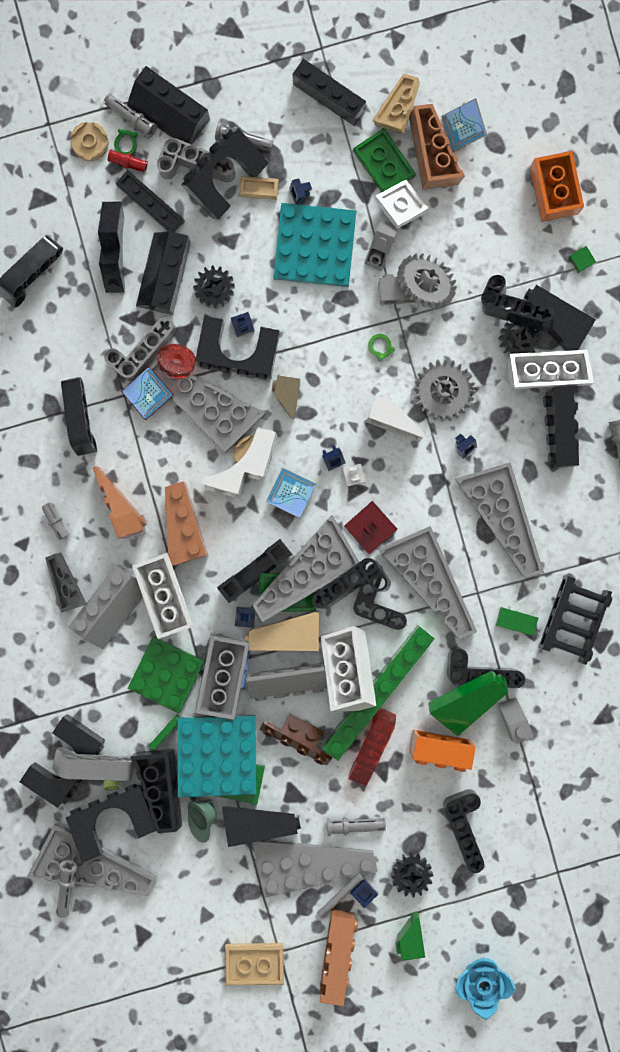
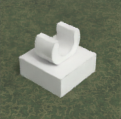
M361 464L342 468L347 487L366 482Z

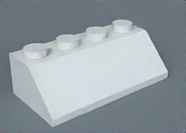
M588 350L510 354L507 373L509 383L514 389L593 385L594 383Z
M168 553L132 565L157 639L194 627Z
M352 626L321 636L330 711H360L375 707L376 700L365 631Z

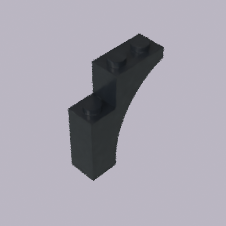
M121 201L102 202L98 226V236L101 245L99 267L106 293L125 292L122 246L124 212Z

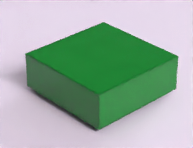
M587 246L569 256L578 273L596 263Z

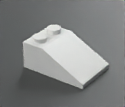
M383 394L380 396L376 395L366 423L418 442L424 438L425 434L395 402L391 401V397Z

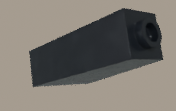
M538 285L533 289L529 288L523 297L527 301L545 305L554 310V326L547 332L565 351L578 350L596 321L593 317Z
M222 807L228 847L298 834V829H301L299 817L295 818V814Z

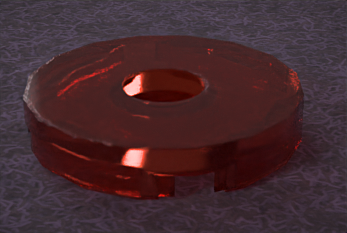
M170 344L161 348L158 353L157 364L162 372L168 373V376L182 378L190 375L195 369L196 357L189 348L179 344ZM178 359L181 363H175L172 360Z

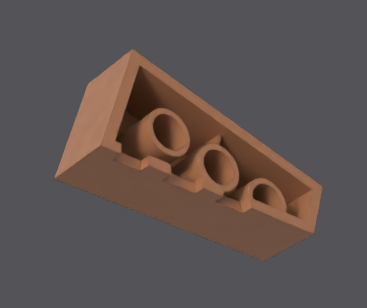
M433 104L414 106L409 120L422 189L459 185L465 175L458 166V159L450 148L449 139L442 130L443 126Z
M183 481L166 486L168 555L172 567L208 556L187 484Z
M331 910L320 980V1003L344 1006L345 992L348 991L349 985L348 971H351L352 966L350 955L351 952H354L355 947L353 932H357L358 920H355L354 912Z

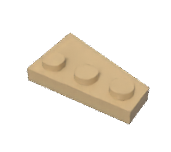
M407 74L401 76L372 120L376 126L404 134L420 85L418 77Z

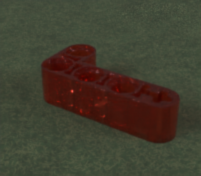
M380 708L373 716L371 728L349 772V780L362 786H367L393 733L396 724V714Z

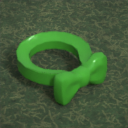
M384 334L372 336L368 344L370 352L378 357V361H382L395 351V348L391 347L390 339ZM382 338L386 341L387 352L382 354L373 349L372 344L375 339Z

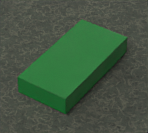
M500 607L496 626L534 636L538 617Z
M176 715L148 745L152 750H155L178 725L179 715Z

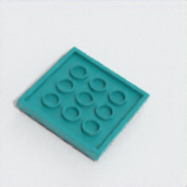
M281 203L274 280L349 287L357 210Z
M255 715L235 716L234 720L215 716L178 717V797L256 794Z

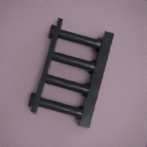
M563 576L538 648L549 652L554 647L580 656L578 662L587 665V662H590L592 659V648L606 608L611 605L612 592L603 590L602 594H598L576 586V583H574L575 578ZM575 593L599 602L595 613L570 604L568 601L570 594ZM569 611L591 619L592 623L589 631L563 622V613ZM562 629L586 638L583 648L580 649L558 641L555 637L557 630Z

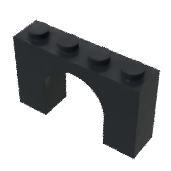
M239 128L226 129L222 134L223 138L209 148L210 153L206 157L203 156L196 163L197 167L193 172L189 171L184 176V182L181 184L212 219L219 220L231 206L216 190L213 183V170L221 159L225 157L234 159L249 177H257L269 164Z
M204 316L195 359L200 368L210 370L211 367H214L223 373L235 371L239 376L248 377V374L255 375V378L260 380L272 378L280 330L260 327L255 352L245 360L235 361L227 358L221 351V339L225 324L223 319Z
M279 539L249 565L219 585L217 589L227 602L231 603L259 581V573H270L293 554L285 543Z
M68 714L62 717L52 734L70 745L76 754L99 755L105 747L102 745L105 741L104 738ZM34 762L29 766L19 782L58 808L62 804H67L72 796L70 794L73 787L77 788L82 779L61 778Z
M136 783L125 787V792L118 794L116 791L107 795V800L100 802L97 799L88 803V808L82 810L81 807L69 811L70 815L66 817V821L82 863L103 853L95 824L97 817L105 809L119 808L125 811L132 821L138 839L156 831L149 811V804L143 794L142 785L136 786Z

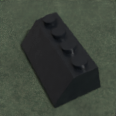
M147 66L143 68L135 79L127 106L136 113H142L146 120L150 123L154 122L157 128L171 138H176L192 145L210 120L208 109Z
M171 231L153 234L136 307L173 315L191 245L188 235Z

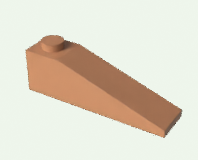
M94 466L93 470L99 488L102 492L105 491L106 494L103 498L104 503L112 511L108 515L117 538L126 539L146 531L145 526L147 523L144 516L139 514L100 467Z

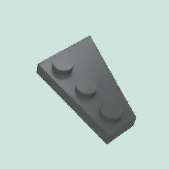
M62 553L46 557V563L61 613L87 605Z

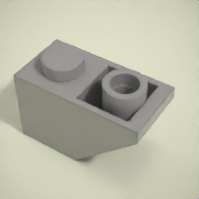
M383 221L380 222L365 264L379 270L383 269L398 232L395 226Z

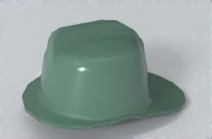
M211 799L202 800L197 803L189 802L188 804L190 831L199 842L205 843L210 837V827L217 818Z

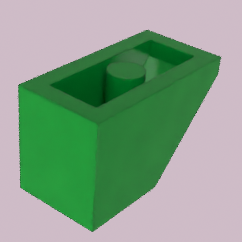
M413 912L398 933L399 941L395 942L396 952L401 954L402 961L425 958L418 912Z

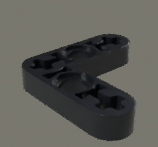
M370 564L366 571L370 572V569H374V564ZM382 578L377 580L378 582L376 585L378 588L380 586ZM368 581L360 586L353 606L354 612L358 616L396 630L403 629L406 626L407 619L404 614L373 603L377 591L374 590L371 595L364 594L363 587L369 584ZM364 602L366 608L371 609V605L375 606L371 611V617L367 616L369 614L367 611L359 613L357 605H361ZM377 609L385 611V617L382 620L375 618L374 614ZM389 612H392L391 617L397 618L401 616L403 621L398 626H395V622L389 620V624L385 622L389 617Z

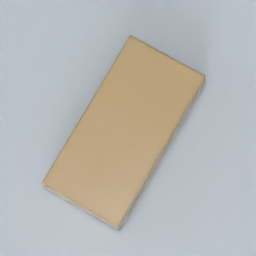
M241 176L239 196L277 200L279 179Z

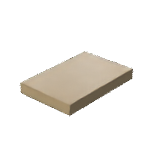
M283 943L226 944V986L284 985Z

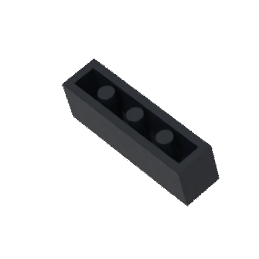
M304 58L292 74L293 85L355 126L365 112L366 101Z

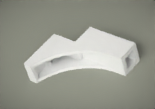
M257 427L253 442L242 459L224 472L203 476L201 484L205 485L206 490L216 492L219 489L224 491V495L235 497V494H241L246 473L249 474L248 478L259 480L260 477L265 479L277 433Z

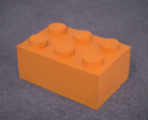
M573 151L534 158L530 171L541 222L578 215L584 208Z
M413 729L409 753L417 764L427 765V762L434 763L439 768L451 766L454 767V770L466 772V769L472 770L476 746L470 739Z

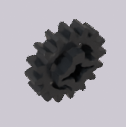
M212 265L209 271L205 267V273L198 272L200 278L194 279L195 283L198 284L193 286V289L198 291L195 293V296L200 298L201 304L206 301L208 308L211 304L214 305L215 309H217V304H221L224 307L225 300L230 302L229 295L234 296V292L231 290L235 288V284L231 283L233 277H228V270L222 272L221 266L218 270H215L214 265ZM205 279H207L206 284L202 286ZM215 284L217 289L214 290L211 285ZM227 286L225 293L222 295L223 289Z
M506 322L504 324L505 328L500 330V333L503 335L499 336L498 340L503 342L499 347H505L504 354L507 352L510 354L535 353L534 348L537 349L540 346L536 343L541 340V337L536 335L540 330L512 322ZM514 327H520V329H518V330H514V329H512V328H514ZM522 332V334H521V340H522V341L518 343V337H517V336L520 335V333ZM520 347H529L525 350H519Z
M410 852L407 858L402 854L403 860L396 859L397 866L392 865V870L394 871L391 873V878L394 879L392 881L393 886H398V892L404 890V896L411 893L412 898H414L417 892L422 896L421 890L428 891L427 884L433 883L429 878L433 877V872L429 871L432 867L430 864H426L427 859L425 857L420 860V854L418 853L416 857H413L412 852ZM415 863L419 864L422 868H418ZM411 872H414L415 874L410 878Z

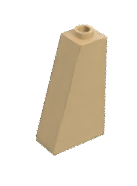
M319 611L249 630V634L245 635V641L250 643L249 651H319Z

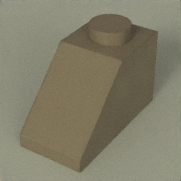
M277 375V380H273L272 392H275V398L289 417L295 419L300 379Z

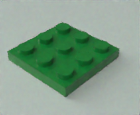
M153 636L127 689L176 713H180L205 661Z

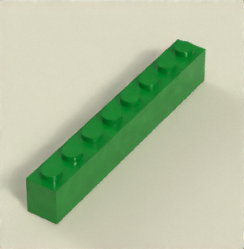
M418 625L414 628L373 680L376 706L360 711H349L323 743L324 751L339 761L435 639Z

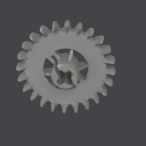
M417 253L413 257L409 255L407 259L405 258L398 267L397 276L399 277L398 282L401 284V289L405 290V295H410V300H416V304L422 303L423 307L428 305L429 308H434V306L440 308L452 301L457 286H454L456 280L450 281L454 273L447 275L449 267L443 270L444 262L436 265L438 258L431 262V255H428L424 260V253L419 258H417Z
M445 359L443 365H441L440 361L437 360L436 366L430 362L429 369L426 367L422 368L424 374H417L421 380L414 381L418 387H414L413 391L418 392V394L414 395L413 398L420 400L416 405H423L421 412L427 410V417L434 414V420L440 416L443 422L447 416L448 420L452 421V415L459 418V412L462 414L466 413L464 407H471L467 401H474L470 394H474L476 390H472L470 387L474 386L475 382H468L472 375L465 376L468 369L461 371L462 364L454 367V360L448 365L447 359ZM446 377L447 379L440 381L438 378ZM449 378L455 382L456 386L449 381ZM431 384L436 387L433 392H430ZM447 387V392L442 393V388ZM455 389L458 390L457 397L453 395ZM435 394L440 399L439 403L431 395ZM445 399L450 402L449 404H441L442 400Z

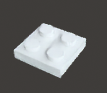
M407 180L375 197V202L396 229L427 213L428 207Z

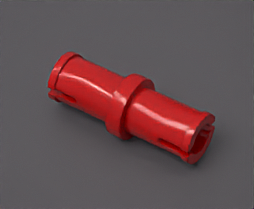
M112 149L108 153V162L122 165L125 169L131 168L143 173L146 172L148 161L132 157V154H123Z

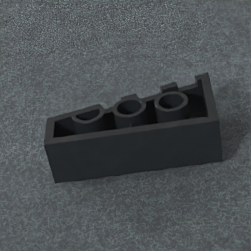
M578 385L554 387L545 393L543 397V405L547 409L545 426H548L549 434L546 435L547 445H550L548 463L551 464V469L576 467L579 465V440L575 438L579 428L577 420L574 419L576 410H578V402L574 400V393L578 392Z
M174 749L136 752L130 757L136 767V774L142 784L143 794L149 804V811L157 833L177 832L182 827L180 798L178 797Z

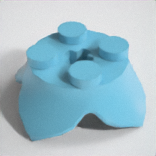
M480 958L467 965L466 970L459 976L455 986V991L459 998L468 1000L473 1011L485 1020L495 1014L500 999H508L516 990L510 976L499 969L497 964L489 958ZM486 981L484 986L480 985L481 982Z

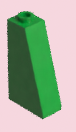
M490 671L428 703L430 715L458 737L508 693L507 681L502 675H497Z

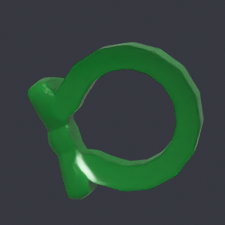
M118 129L119 134L114 141L115 150L123 154L129 153L133 155L137 149L135 137H138V133ZM125 135H130L133 142V147L128 152H123L119 148V141Z

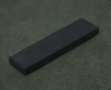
M129 170L115 183L119 189L167 231L176 232L185 222L178 213Z

